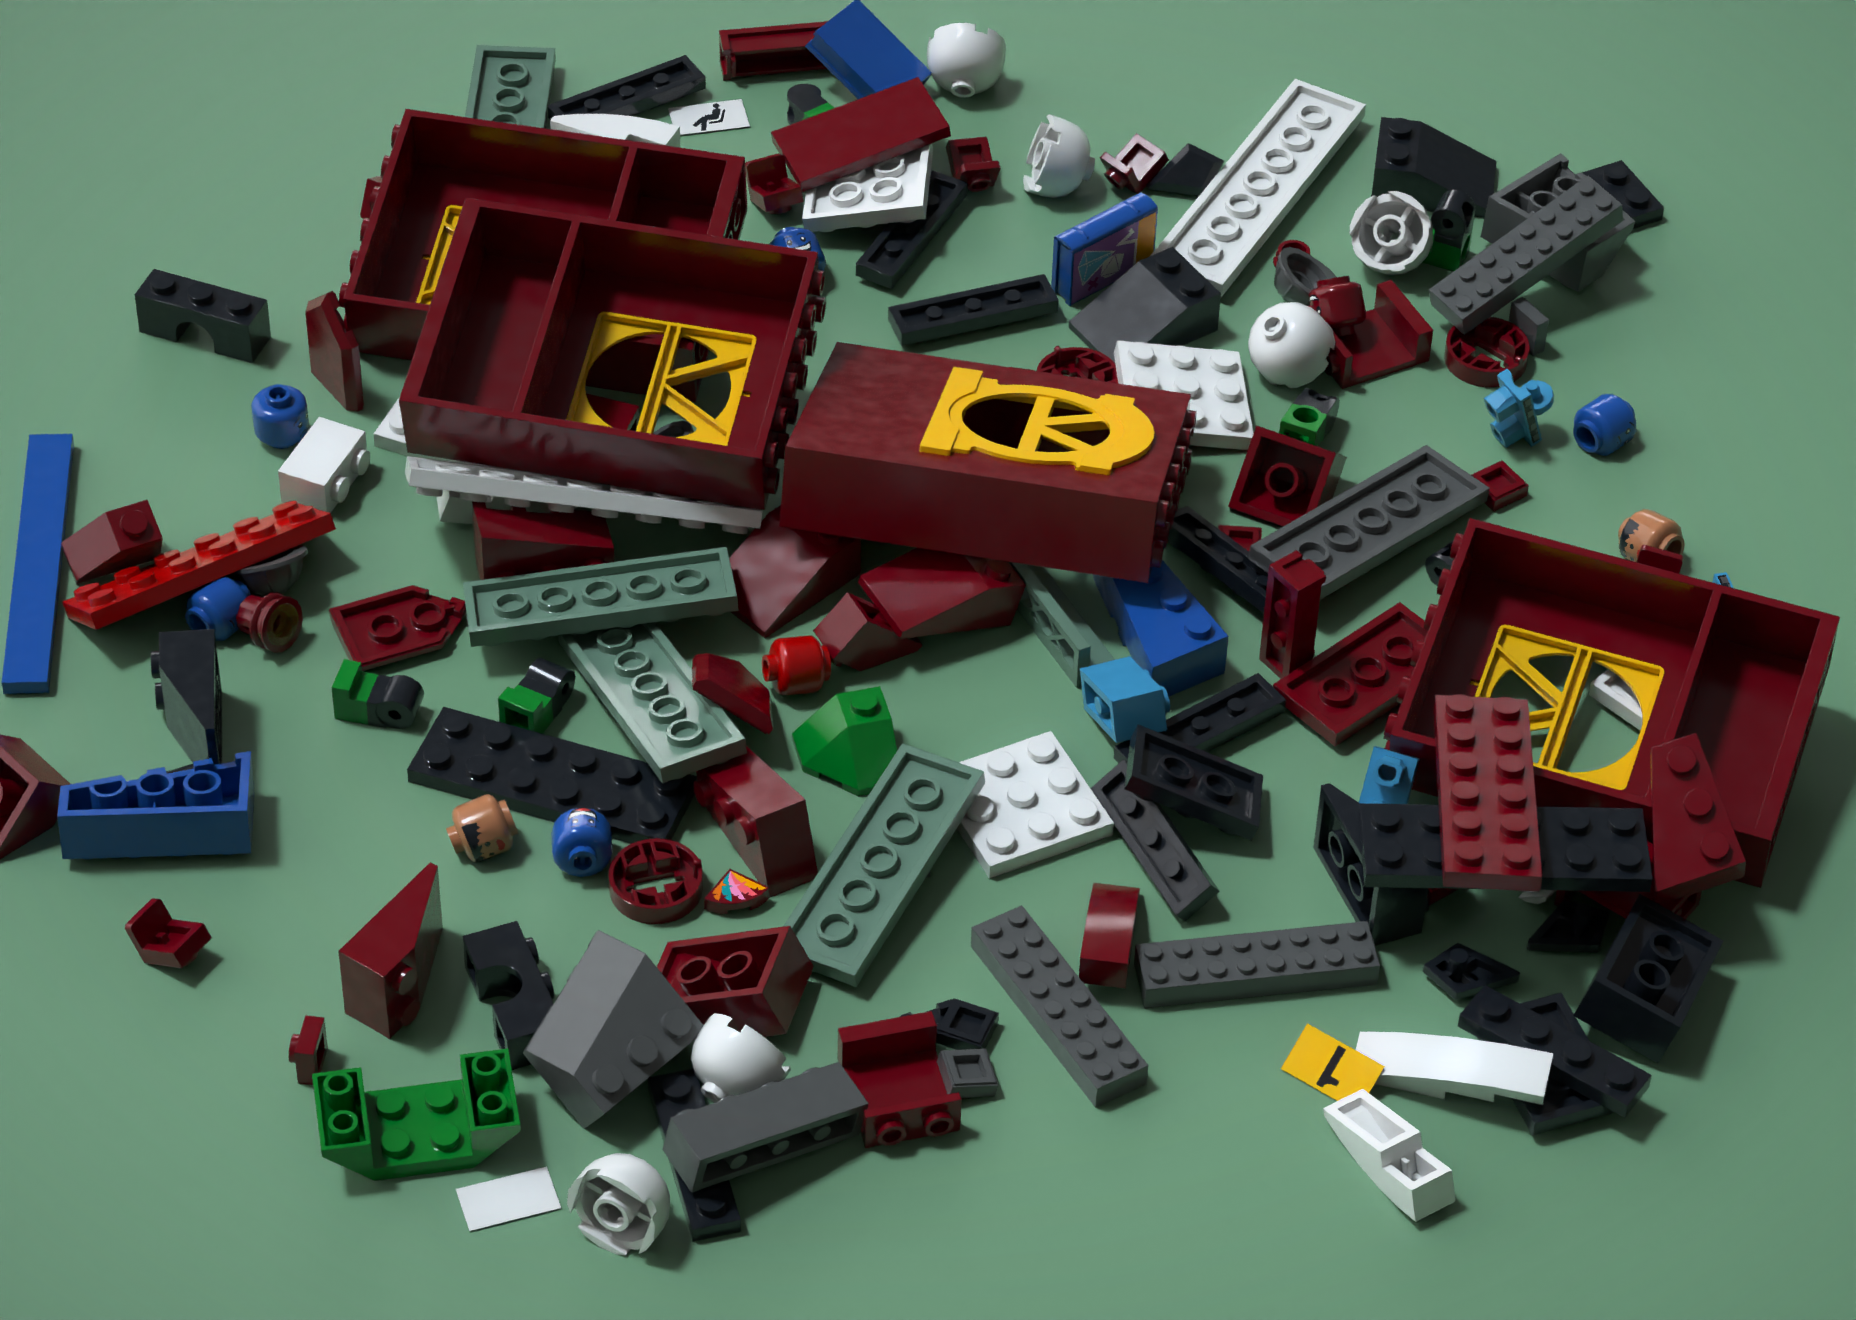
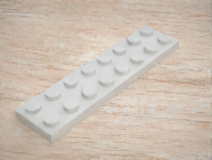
M1294 79L1150 256L1174 247L1221 293L1222 297L1365 117L1366 104Z
M407 456L405 475L409 486L416 487V493L425 496L441 497L443 490L459 492L460 499L474 502H486L487 496L504 498V504L515 507H530L531 501L545 502L548 504L549 510L573 513L575 506L592 509L591 514L599 517L618 518L619 511L636 514L635 520L642 522L661 523L662 517L678 519L680 526L698 529L705 528V522L722 525L723 531L738 534H747L749 527L760 529L763 511L759 509L499 467Z

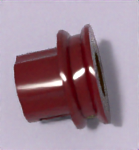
M270 593L263 598L250 595L240 604L236 621L240 631L250 634L256 646L268 649L273 653H279L289 649L297 640L302 628L303 614L300 604L292 597H285L280 593Z

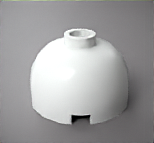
M954 23L936 29L934 31V38L931 39L929 37L927 47V64L934 81L958 97H970L992 87L1000 78L1006 57L1004 38L996 31L988 28L987 34L975 31L976 24Z
M1049 114L1046 117L1050 124L1041 122L1032 140L1026 160L1027 164L1033 166L1032 178L1024 175L1023 184L1027 192L1044 197L1058 198L1076 190L1082 179L1086 181L1090 179L1095 166V158L1090 157V142L1086 133L1079 126Z
M1388 191L1389 194H1382L1378 197L1374 195L1361 204L1352 218L1350 235L1356 256L1371 270L1386 275H1401L1417 268L1428 256L1433 244V225L1426 209L1411 195L1399 191Z
M1298 302L1279 303L1266 309L1253 324L1248 341L1251 360L1259 372L1270 384L1277 386L1276 384H1285L1288 388H1298L1318 377L1329 364L1326 357L1329 354L1330 347L1333 350L1335 347L1333 330L1317 311Z
M716 1013L711 1015L704 1024L692 1048L691 1060L697 1078L704 1084L701 1092L705 1097L716 1103L728 1095L737 1096L758 1089L768 1082L785 1080L791 1071V1067L782 1066L786 1057L778 1048L747 1025L743 1027L741 1032L728 1027L727 1025L732 1018Z
M615 1153L594 1160L582 1171L568 1190L567 1205L570 1213L576 1208L577 1214L582 1219L578 1228L584 1236L602 1249L616 1255H626L630 1249H640L639 1253L646 1251L663 1230L669 1218L670 1193L666 1182L658 1171L645 1160L631 1154Z

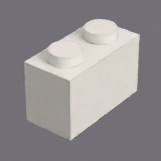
M319 417L278 470L281 502L297 501L298 504L313 506V508L331 513L338 502L342 503L345 500L350 486L358 475H363L368 468L370 452L366 446L365 431Z

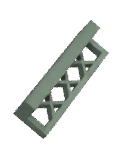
M1009 562L1026 584L1017 607L1018 612L1076 688L1082 686L1080 668L1115 660L1044 567Z

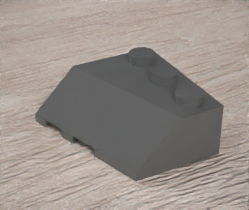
M1561 153L1489 196L1480 237L1493 244L1586 176L1582 172L1574 174L1568 168L1569 160ZM1623 211V221L1548 275L1561 282L1565 287L1579 292L1603 276L1633 230L1635 221Z
M600 930L595 932L586 952L566 980V985L555 1003L548 1010L523 1052L584 1129L608 1112L695 1040L704 1026L646 953Z

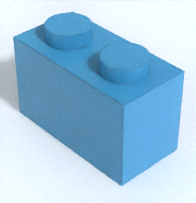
M1130 656L1080 668L1084 710L1116 743L1130 740L1138 724L1156 732L1167 730L1165 713L1170 711L1168 693L1163 686H1159L1151 678L1148 670H1143Z

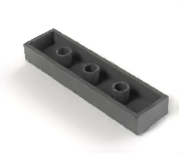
M1589 175L1431 287L1429 289L1431 305L1462 334H1467L1623 221L1622 204Z
M1022 905L971 927V948L1095 1108L1147 1085L1148 1064Z
M1368 921L1135 944L1134 966L1144 1009L1372 986L1378 984L1380 970Z

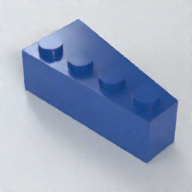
M1163 560L1160 568H1152L1148 583L1093 575L1108 613L1116 621L1118 635L1123 646H1127L1132 659L1143 670H1148L1151 678L1159 686H1163L1166 689L1168 696L1225 673L1229 636Z
M251 751L234 754L235 761L216 765L213 764L212 758L193 761L194 769L168 774L165 767L150 769L139 779L126 781L122 775L60 786L57 819L62 859L182 857L188 855L251 853L255 797Z

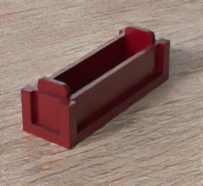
M828 21L719 30V62L723 81L739 76L827 69L805 46L815 37L813 35L814 32Z
M1297 550L1270 564L1268 570L1259 660L1280 679L1315 656L1314 646L1321 587L1326 581L1324 571L1312 560L1302 559L1303 555Z

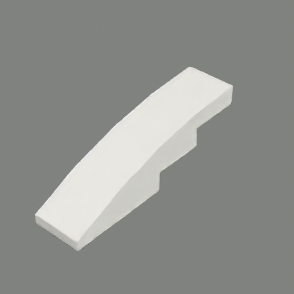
M1360 1032L1356 1051L1385 1066L1375 1083L1377 1085L1445 1099L1446 1092L1493 1102L1496 1094L1543 1105L1554 1054L1502 1043L1402 1032Z

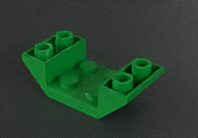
M509 1049L460 1054V1080L364 1092L361 1067L313 1073L312 1079L322 1157L374 1181L476 1167L521 1131Z

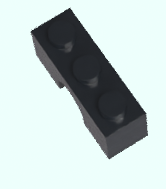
M157 269L152 270L134 294L139 332L178 342L189 325L195 323L203 327L213 339L215 353L249 363L255 361L271 338L268 303L263 298Z
M518 921L464 935L465 968L479 1001L497 996L512 998L508 1001L492 1005L494 1037L499 1048L509 1049L512 1070L532 1065L523 1052L548 1010L554 1004L552 1001L554 999V989L547 971L540 973L537 967L539 955L533 938L524 937Z

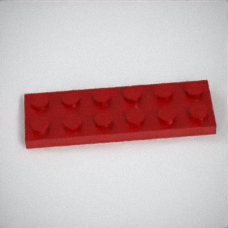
M297 501L282 503L272 509L273 514L260 520L258 517L241 520L233 525L234 531L219 536L218 533L202 536L193 542L195 547L181 553L179 550L161 553L154 557L155 563L142 569L139 566H133L120 570L114 574L115 580L100 586L99 583H91L77 588L73 592L75 597L62 602L65 612L71 620L95 630L336 530L331 513L313 508V506L298 504Z

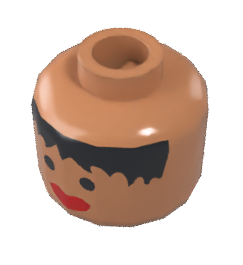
M1643 509L1634 513L1623 521L1618 531L1620 553L1626 560L1637 562L1642 545L1652 546L1681 555L1684 551L1685 543L1681 527L1674 520L1653 510Z
M490 794L455 807L452 811L454 825L446 828L456 854L465 851L468 858L476 863L511 849L513 845L512 836L519 834L505 799L498 802Z

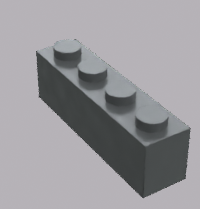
M839 1062L821 1068L813 1067L800 1075L779 1082L771 1081L758 1089L737 1096L728 1095L718 1102L704 1107L681 1111L676 1116L670 1118L662 1150L689 1190L695 1192L859 1136L863 1124L864 1110H867L869 1103Z

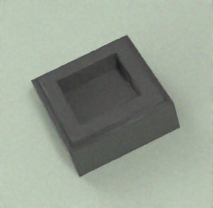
M1523 297L1512 301L1509 322L1519 327L1525 333L1530 345L1529 353L1532 356L1543 352L1549 319Z
M986 1049L940 1051L937 1064L947 1094L959 1092L961 1098L995 1096L998 1082Z

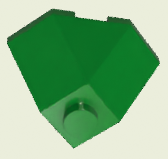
M880 686L834 695L792 732V742L802 771L818 779L823 774L842 783L843 790L856 796L870 794L897 752L892 718Z

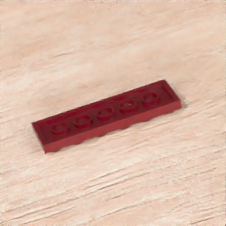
M1462 694L1451 696L1435 695L1434 727L1443 887L1540 892L1542 869L1528 700L1511 697H1468Z

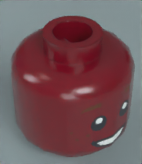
M1349 276L1316 281L1317 288H1314L1309 293V302L1312 308L1321 315L1338 337L1355 334L1354 325L1362 324L1366 319L1361 285L1357 282H1350Z

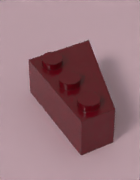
M472 501L475 558L480 580L615 562L614 546L606 518L592 515V511L574 510L573 513L550 510V513L527 512L525 507L511 506L510 510L486 508L485 502Z
M1693 733L1652 747L1650 766L1654 902L1662 905L1744 877L1746 860L1697 734Z
M746 746V754L729 759L725 763L715 764L696 771L697 781L693 783V788L700 805L707 808L757 881L769 887V898L813 881L818 873L806 800Z

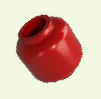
M814 636L778 638L772 643L769 655H763L762 657L764 680L766 682L771 681L774 689L780 695L816 693L821 689L824 681L829 680L831 675V659L828 648L825 645L821 646Z

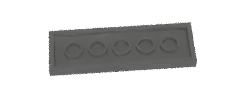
M1425 445L1252 544L1248 559L1268 573L1270 564L1296 550L1303 555L1302 559L1312 560L1326 575V581L1321 587V600L1487 502L1490 488L1428 445Z

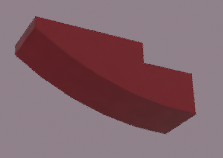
M1101 883L1093 884L1079 965V978L1084 984L1126 989L1140 888Z

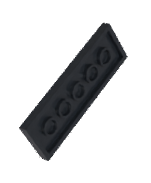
M447 707L442 708L407 768L408 782L472 800L490 794L498 802L505 799L509 810L555 822L561 814L570 809L582 807L594 809L603 814L610 823L612 839L630 844L654 838L671 840L695 795L693 783L697 781V776L687 774L683 778L662 783L647 762Z
M1360 803L1358 818L1364 887L1479 889L1443 887L1439 805ZM1537 807L1542 869L1540 890L1650 892L1653 877L1643 808Z

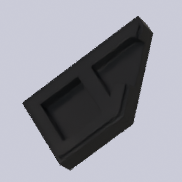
M955 998L937 1003L936 1009L929 1010L932 1011L937 1025L936 1043L956 1050L985 1049L999 1021L998 1012ZM908 1012V1013L902 1014L900 1017H902V1016H907V1015H912V1013H911V1012Z

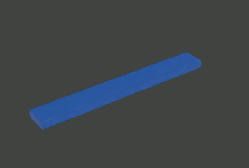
M73 434L29 435L2 674L3 694L49 693L63 560L61 542L65 540L74 452Z

